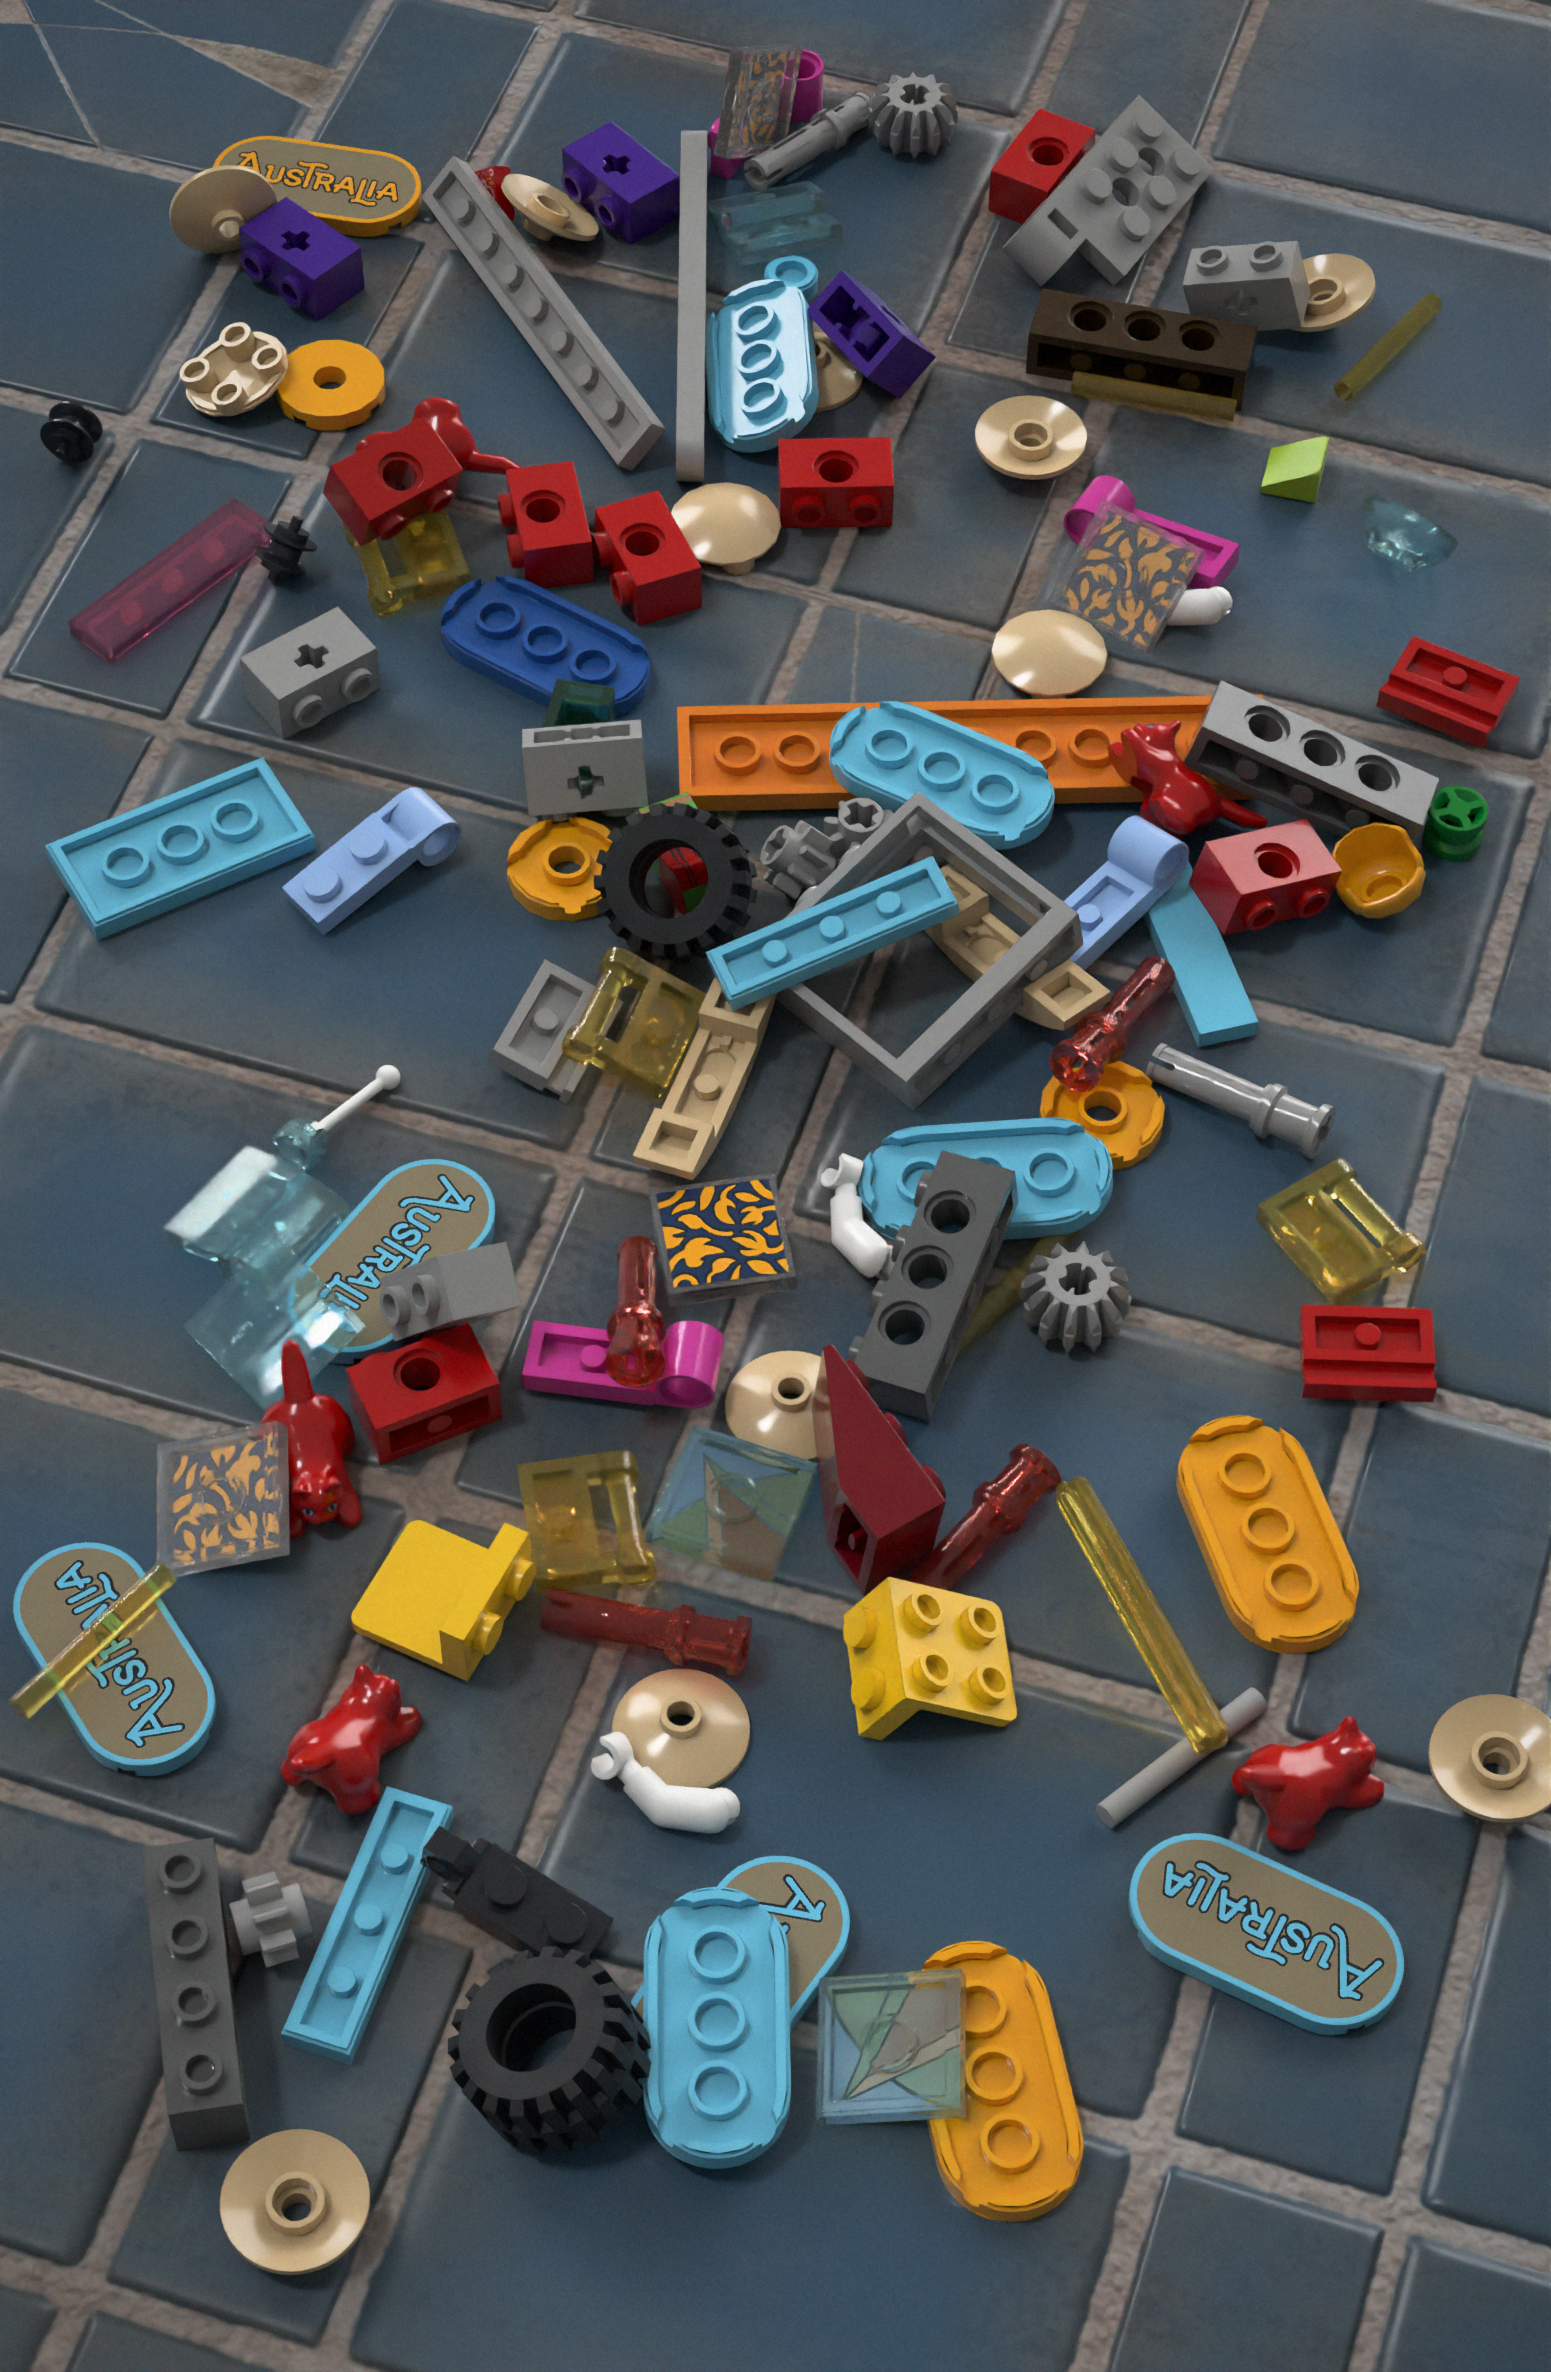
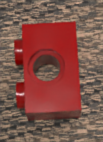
M1039 108L991 169L988 211L1024 224L1095 144L1096 129Z
M423 416L331 465L323 494L360 546H363L378 537L382 541H386L397 536L408 526L411 519L424 512H427L428 515H435L447 508L456 498L455 492L463 468L426 417ZM385 482H399L407 490L399 491L392 489Z
M891 438L778 439V497L781 528L892 526L894 476Z
M573 461L506 470L507 493L498 494L497 501L502 529L512 527L513 534L506 535L511 569L521 568L523 579L542 588L594 582L592 539Z
M658 490L595 509V533L591 534L593 559L599 568H607L610 574L612 593L617 604L620 607L627 605L637 626L702 607L701 566Z
M1302 819L1205 842L1188 883L1224 936L1244 930L1257 931L1273 923L1298 917L1310 918L1324 911L1328 905L1342 869L1308 820Z
M469 1322L450 1330L440 1329L433 1331L418 1342L388 1353H374L364 1358L359 1364L346 1368L351 1407L380 1465L502 1419L500 1383ZM421 1386L432 1387L424 1391L413 1390L414 1388Z

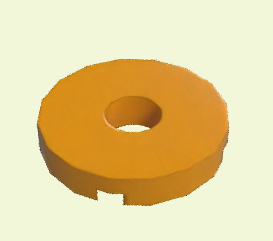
M319 340L300 346L287 355L289 366L282 384L276 390L278 404L283 413L293 421L295 416L306 421V427L320 431L343 430L363 423L371 417V410L377 404H379V407L385 399V373L377 356L362 345L344 340ZM330 382L342 384L340 387L335 389H323L319 387L325 383Z
M568 817L569 822L553 824V818L539 821L521 832L509 849L507 881L514 899L528 912L548 920L574 922L600 914L597 901L602 900L600 891L594 889V875H601L602 865L597 863L596 860L600 849L607 852L613 841L607 838L611 831L606 826L584 817ZM562 862H574L581 866V869L570 874L559 873L552 868Z
M1094 1058L1081 1061L1080 1067L1072 1068L1067 1072V1067L1053 1075L1042 1091L1039 1118H1063L1084 1126L1086 1133L1092 1135L1096 1140L1098 1137L1106 1145L1112 1159L1113 1170L1131 1167L1150 1155L1161 1139L1165 1105L1161 1094L1159 1098L1157 1092L1152 1088V1081L1141 1070L1122 1061ZM1103 1106L1112 1109L1118 1116L1110 1121H1097L1088 1116L1086 1111L1092 1107Z

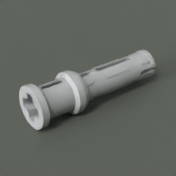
M1165 1043L1159 1044L1152 1056L1175 1067L1174 1070H1168L1150 1061L1148 1063L1146 1076L1152 1082L1160 1083L1224 1110L1231 1115L1250 1122V1129L1253 1130L1256 1136L1263 1139L1269 1135L1281 1138L1302 1148V1155L1307 1158L1315 1159L1319 1155L1331 1133L1336 1115L1335 1107L1323 1104L1319 1108L1290 1096L1287 1087L1279 1083L1274 1085L1268 1084L1263 1088L1175 1050Z

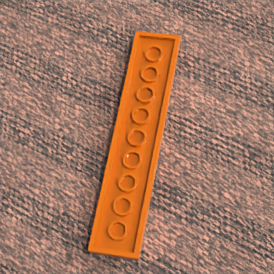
M1255 695L1263 699V695ZM1212 696L904 703L920 707L1017 748L1036 758L1048 772V780L1054 788V804L1143 802L1144 795L1138 788L1125 782L1118 775L1109 758L1107 747L1115 742L1122 743L1121 732L1125 729H1132L1137 723L1167 724L1174 720H1180L1181 727L1175 736V748L1177 755L1184 762L1200 720ZM880 703L677 707L679 795L689 792L697 809L700 810L701 808L704 811L839 808L840 801L847 802L859 797L844 789L831 771L829 762L831 733L837 722L849 711L864 705L865 711L871 708H880ZM1200 774L1207 779L1220 797L1229 800H1256L1247 794Z

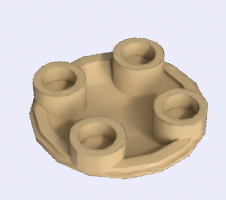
M236 322L230 324L222 330L217 342L204 349L199 357L188 360L181 367L180 378L186 387L187 399L197 411L210 416H234L252 410L270 398L282 384L289 366L287 350L276 337L263 332H252L246 323Z
M729 482L706 484L687 492L674 504L671 512L697 560L702 563L722 566L726 572L734 575L750 572L755 566V559L763 556L776 543L781 530L778 509L766 495L750 486Z
M1050 609L1026 612L1009 620L996 633L991 653L992 668L1001 674L1009 684L1031 694L1032 699H1065L1066 695H1072L1088 688L1105 672L1107 663V650L1104 639L1091 623L1072 613Z

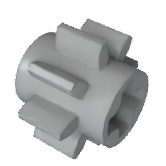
M868 797L854 798L847 802L840 801L838 818H824L823 834L833 840L828 853L840 861L842 856L851 847L864 843L879 828L882 819L888 811L892 813L893 811L891 809L882 810L878 803Z
M799 820L794 830L787 825L778 827L768 837L761 851L760 861L769 868L763 876V880L792 899H797L801 890L806 891L812 886H819L834 871L835 857L827 852L833 840L803 820Z
M275 1871L243 1880L242 1885L245 1899L228 1904L242 1956L260 1951L266 1968L299 1958L296 1940L313 1935L299 1884L296 1883L281 1888Z

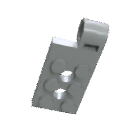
M1138 95L1052 194L1039 205L1026 222L1006 242L1002 249L1040 286L1045 284L1076 250L1114 286L1129 272L1212 173L1214 168ZM1139 158L1145 160L1151 166L1154 176L1142 170L1138 163ZM1113 188L1124 194L1128 201V206L1122 205L1115 199L1112 193Z

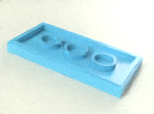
M261 757L45 845L47 859L98 941L315 851L316 842L314 834L264 758Z

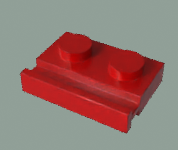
M1413 636L1390 672L1389 680L1380 688L1376 706L1484 749L1491 732L1495 731L1515 698L1520 677Z
M1301 1304L1299 1341L1303 1378L1302 1398L1434 1402L1437 1380H1435L1434 1375L1435 1349L1432 1309Z

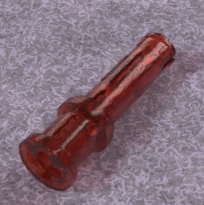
M1157 956L1146 957L1141 962L1142 964L1138 966V969L1114 993L1111 1000L1100 1011L1086 1013L1076 1023L1073 1031L1074 1036L1071 1039L1062 1040L1054 1047L1049 1057L1050 1068L1055 1078L1062 1085L1074 1091H1090L1101 1081L1106 1064L1115 1063L1123 1056L1128 1046V1034L1175 983V972L1166 960ZM1132 1000H1136L1130 1007H1127ZM1104 1033V1037L1096 1043L1095 1041ZM1083 1057L1086 1062L1078 1071H1073V1067Z
M631 1236L620 1243L618 1247L620 1252H617V1308L611 1312L607 1319V1337L610 1341V1346L606 1351V1370L609 1376L618 1384L629 1388H642L658 1380L665 1369V1352L661 1346L665 1338V1320L662 1313L656 1309L657 1246L651 1239L644 1236ZM628 1355H634V1370L628 1368Z
M1023 1443L1016 1445L1009 1452L1010 1462L992 1482L984 1481L974 1490L972 1497L973 1507L937 1543L935 1548L912 1571L905 1581L950 1591L1002 1534L1010 1535L1013 1532L1016 1533L1026 1524L1027 1517L1025 1514L1043 1494H1052L1061 1486L1062 1478L1053 1462L1033 1446Z
M550 1586L545 1594V1599L551 1601L550 1605H542L540 1625L543 1630H556L664 1652L665 1659L670 1660L673 1665L683 1666L689 1660L726 1668L729 1676L738 1678L742 1675L745 1668L752 1636V1618L750 1616L739 1615L734 1621L699 1614L696 1611V1607L689 1604L676 1606L671 1612L560 1590L554 1586Z

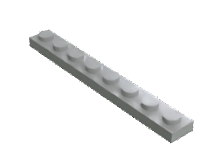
M452 156L421 198L616 464L632 471L665 432L666 428L468 163Z

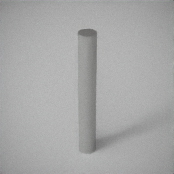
M1250 1687L1096 1805V1812L1100 1819L1108 1827L1114 1828L1265 1712L1268 1706L1262 1694L1255 1688Z

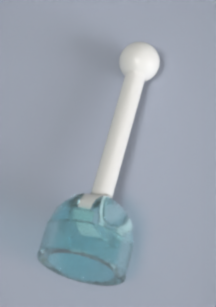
M392 1065L380 1067L374 1081L319 1123L313 1118L298 1117L284 1124L272 1135L274 1148L281 1160L298 1173H305L320 1162L327 1152L329 1145L327 1132L381 1090H391L397 1087L401 1079L399 1070Z

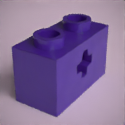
M612 121L562 148L563 174L561 182L563 190L571 200L579 202L593 213L605 228L616 232L630 245L680 217V176Z
M287 197L239 228L242 253L241 264L248 276L256 282H262L281 295L289 305L300 308L317 321L365 289L361 247Z
M842 270L807 309L810 318L866 378L899 399L936 358L874 291Z

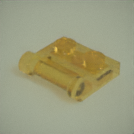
M446 509L435 515H428L427 512L416 516L410 520L408 526L401 533L392 538L405 574L391 578L376 541L378 538L360 546L343 522L342 529L346 540L350 546L356 548L369 584L366 596L372 612L376 615L387 616L394 614L400 610L403 604L450 594L461 585L470 582V572Z
M616 947L610 948L606 951L599 965L601 977L578 1025L568 1029L561 1043V1050L570 1060L579 1064L592 1063L648 1095L659 1099L667 1089L699 1020L698 1012L707 994L630 951ZM630 985L641 992L617 1043L601 1035V1032L623 986Z
M1344 1158L1332 1161L1260 1203L1256 1215V1220L1336 1306L1395 1271L1405 1272L1422 1259L1427 1250V1246L1414 1232L1405 1233L1356 1181L1358 1177L1357 1171ZM1338 1198L1379 1241L1382 1247L1377 1249L1331 1199Z
M612 1451L517 1465L526 1532L529 1533L531 1562L536 1564L534 1576L536 1593L619 1582L627 1586H638L656 1577L657 1570L653 1552L645 1547L634 1485L640 1475L637 1458L633 1453L628 1451ZM603 1485L608 1488L619 1550L599 1551L589 1486Z

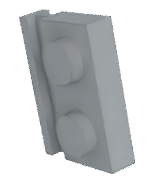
M545 959L495 1044L487 1062L540 1091L544 1087L560 1095V1102L567 1105L624 1002L617 998L613 1002L597 994L599 988Z

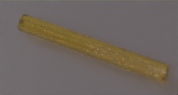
M1076 1476L1070 1481L1061 1482L1056 1488V1503L1192 1748L1200 1754H1206L1213 1749H1220L1228 1742V1726L1089 1480L1082 1476Z

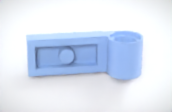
M418 787L406 789L376 813L373 812L281 888L287 900L325 936L416 860L424 866H434L447 859L457 848L461 840V826L422 789Z
M1138 815L1127 818L1117 828L1108 846V861L1064 901V903L1079 913L1084 944L1069 959L1084 971L1154 906V903L1177 882L1188 863L1189 848L1187 844Z

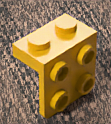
M415 1520L410 1522L401 1533L351 1615L353 1629L363 1636L468 1682L483 1655H488L497 1644L503 1629L504 1620L516 1601H521L525 1597L533 1582L536 1564L531 1562L529 1533L504 1523L491 1546L487 1549L425 1521Z
M887 1577L843 1615V1637L848 1648L852 1679L851 1699L855 1705L859 1736L882 1741L920 1709L998 1727L1007 1726L1017 1717L1003 1617L1000 1608L994 1602Z

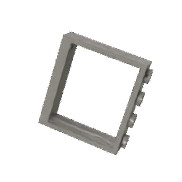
M919 791L909 798L894 814L888 811L882 819L879 828L864 843L851 847L842 856L837 868L819 886L808 888L798 899L794 910L785 918L898 871L924 845H927L1030 924L1032 928L897 1059L801 982L777 992L775 999L913 1111L1023 1004V988L1067 961L1084 944L1079 913Z

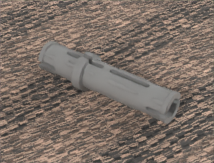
M857 92L834 109L829 111L828 109H822L814 114L810 123L797 132L795 131L760 155L758 154L745 162L744 170L749 171L756 167L752 171L745 173L748 183L755 190L763 192L781 178L791 174L824 151L830 150V152H834L844 146L848 137L870 125L869 115L864 116L869 113L872 100L866 94Z

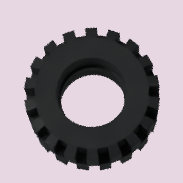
M676 802L674 806H666L663 803L649 805V812L641 814L635 811L625 817L628 825L622 830L616 827L613 828L607 836L608 839L613 841L607 852L600 849L596 860L597 863L602 865L601 875H594V889L601 892L602 900L597 901L598 908L602 915L609 918L611 923L608 927L616 936L628 942L627 945L638 951L663 960L670 959L676 962H690V958L693 957L705 959L707 958L706 952L737 939L733 933L739 925L744 928L746 927L751 918L750 915L746 914L749 902L756 904L758 890L752 888V878L757 877L755 864L749 861L747 854L750 851L745 842L736 836L735 830L701 808L699 810L688 804ZM680 847L689 848L697 852L705 862L708 873L705 895L699 905L690 913L675 919L661 917L651 909L646 898L645 881L648 871L654 861L663 853Z
M543 1947L539 1957H534L529 1950L514 1954V1964L504 1968L499 1962L486 1971L491 1978L482 1987L476 1983L472 1985L465 1994L470 2004L467 2009H457L451 2023L459 2034L448 2038V2054L455 2061L450 2066V2070L454 2080L462 2088L461 2092L505 2141L514 2147L520 2143L529 2153L542 2155L548 2145L556 2155L571 2153L573 2142L581 2140L588 2147L601 2140L598 2131L606 2125L610 2124L615 2130L626 2119L621 2113L627 2103L636 2106L643 2093V2090L637 2084V2080L649 2077L651 2061L643 2051L651 2048L649 2033L642 2025L643 2019L608 1972L597 1961L592 1963L584 1953L571 1949L565 1956L559 1947ZM575 2029L569 2045L557 2059L540 2069L525 2072L531 2056L544 2041L560 2032Z

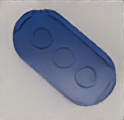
M496 576V582L481 584V578L466 582L455 589L442 606L441 637L443 645L457 662L564 717L585 722L612 720L635 709L644 700L651 684L650 661L647 658L645 646L636 635L530 581L514 576Z

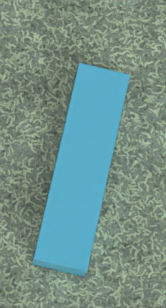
M931 856L706 952L708 963L733 1012L959 915V907L934 857Z
M1188 860L1186 868L1177 882L1154 903V906L1143 915V919L1199 1048L1254 1036L1257 1034L1259 1021L1217 925L1188 883L1193 873Z
M386 1787L282 2030L283 2044L341 2063L352 2064L431 1874V1870L420 1864L422 1849L438 1826L449 1830L454 1818L453 1806L392 1787Z

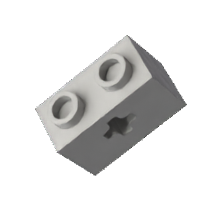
M1267 241L1259 244L1209 246L1191 249L1182 284L1191 315L1258 326L1257 331L1302 328L1310 295V288L1298 241Z
M339 607L240 657L245 698L283 740L304 728L316 725L321 719L353 702L363 700L370 693L381 688L376 646Z
M641 720L522 729V754L529 816L542 815L544 820L553 818V821L569 820L568 817H576L577 812L601 810L603 815L616 817L632 814L637 810V807L648 806ZM590 766L592 780L582 781L579 767Z
M507 1242L438 1255L379 1278L382 1289L380 1309L384 1320L391 1326L394 1342L427 1335L440 1329L450 1330L468 1322L473 1324L522 1306Z

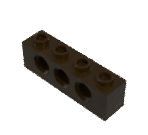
M1042 288L1029 330L1026 373L1241 412L1253 366L1258 326Z

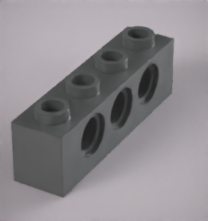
M1222 680L1200 720L1184 763L1195 772L1295 817L1307 819L1309 823L1340 837H1344L1354 828L1377 822L1400 826L1407 831L1412 843L1423 826L1439 778Z
M942 1150L933 1172L927 1170L923 1172L914 1198V1206L918 1208L911 1226L902 1225L896 1235L891 1255L892 1262H895L888 1281L880 1279L877 1282L869 1304L868 1313L869 1317H872L865 1337L857 1335L853 1339L846 1361H854L862 1370L870 1388L869 1395L878 1407L930 1423L1018 1205L1015 1171ZM953 1223L966 1226L963 1230L952 1234L939 1231L943 1226ZM927 1278H937L943 1281L939 1286L931 1289H923L916 1286L920 1281ZM905 1333H914L921 1336L919 1340L909 1345H900L893 1342L896 1337Z
M214 1838L142 1848L167 2110L177 2151L251 2139L223 1884Z

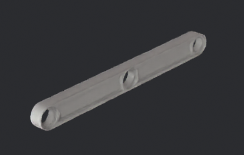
M681 130L676 482H704L707 130Z

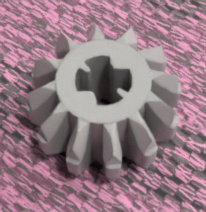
M913 71L907 78L891 75L889 84L877 85L876 93L872 99V106L869 107V124H871V132L876 136L877 146L891 147L893 156L899 155L902 152L911 153L914 159L919 152L936 155L939 146L950 145L951 137L955 131V124L958 123V106H956V98L951 94L950 84L936 83L934 74L928 75L925 78L916 77Z
M1083 1241L1076 1249V1252L1069 1253L1057 1242L1051 1251L1050 1258L1040 1255L1035 1256L1034 1261L1030 1265V1274L1026 1275L1025 1280L1021 1283L1020 1298L1023 1299V1317L1026 1321V1326L1039 1327L1038 1335L1042 1345L1058 1338L1062 1340L1067 1354L1075 1346V1342H1083L1094 1352L1097 1346L1100 1345L1101 1337L1115 1339L1121 1331L1122 1320L1130 1312L1131 1296L1127 1289L1128 1277L1126 1275V1268L1112 1267L1113 1259L1110 1256L1109 1250L1092 1256L1089 1254L1085 1241Z

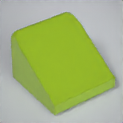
M1316 437L1271 448L1260 493L1315 503L1325 466L1329 437Z

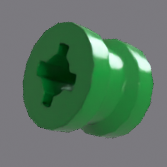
M1459 785L1447 786L1438 790L1433 795L1427 812L1428 819L1426 820L1422 835L1424 846L1432 855L1441 860L1458 862L1474 857L1480 850L1483 838L1482 829L1486 825L1489 813L1487 802L1482 795L1471 788Z

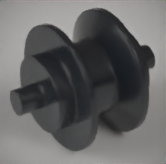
M65 401L59 402L51 408L49 420L43 424L40 430V437L44 446L58 459L84 462L92 456L94 443L101 438L103 427L99 418L86 406Z
M293 515L290 523L278 521L277 525L264 524L263 529L271 537L268 547H255L253 550L254 554L262 560L261 565L270 571L267 579L272 582L278 583L280 576L291 578L294 574L305 575L308 570L299 561L303 552H314L317 550V545L309 539L310 534L301 528L304 520L298 516Z

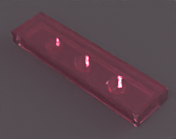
M232 498L69 620L71 636L111 664L255 555L253 552L255 547H265L268 545L271 537L264 531L263 526L264 524L272 523L236 498Z

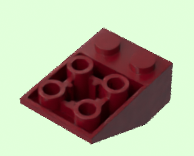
M831 1343L823 1347L812 1403L826 1542L865 1597L887 1577L898 1578L931 1559L946 1503V1493L936 1472L926 1464L920 1466L907 1448V1437L899 1421L890 1412L883 1414L870 1397L867 1379L859 1366L852 1360L845 1362Z

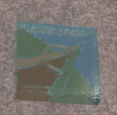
M693 1424L645 1530V1542L772 1584L816 1480L818 1463Z
M961 1968L819 1978L816 2118L822 2126L965 2117L966 1976Z

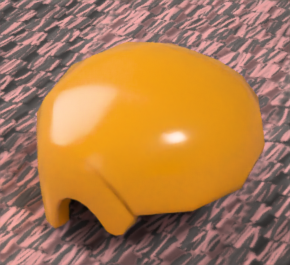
M1375 822L1352 829L1336 842L1331 855L1342 869V873L1335 889L1344 904L1356 915H1363L1369 919H1383L1403 912L1421 896L1426 875L1423 859L1405 829L1396 825Z

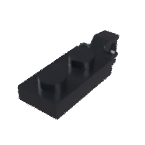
M438 1826L422 1849L420 1864L447 1880L442 1886L441 1891L454 1901L453 1909L520 1952L529 1950L534 1957H539L543 1947H559L565 1956L571 1949L584 1953L590 1960L612 1927L614 1918L496 1843L492 1845L489 1841L477 1837L473 1844L470 1845L468 1841Z

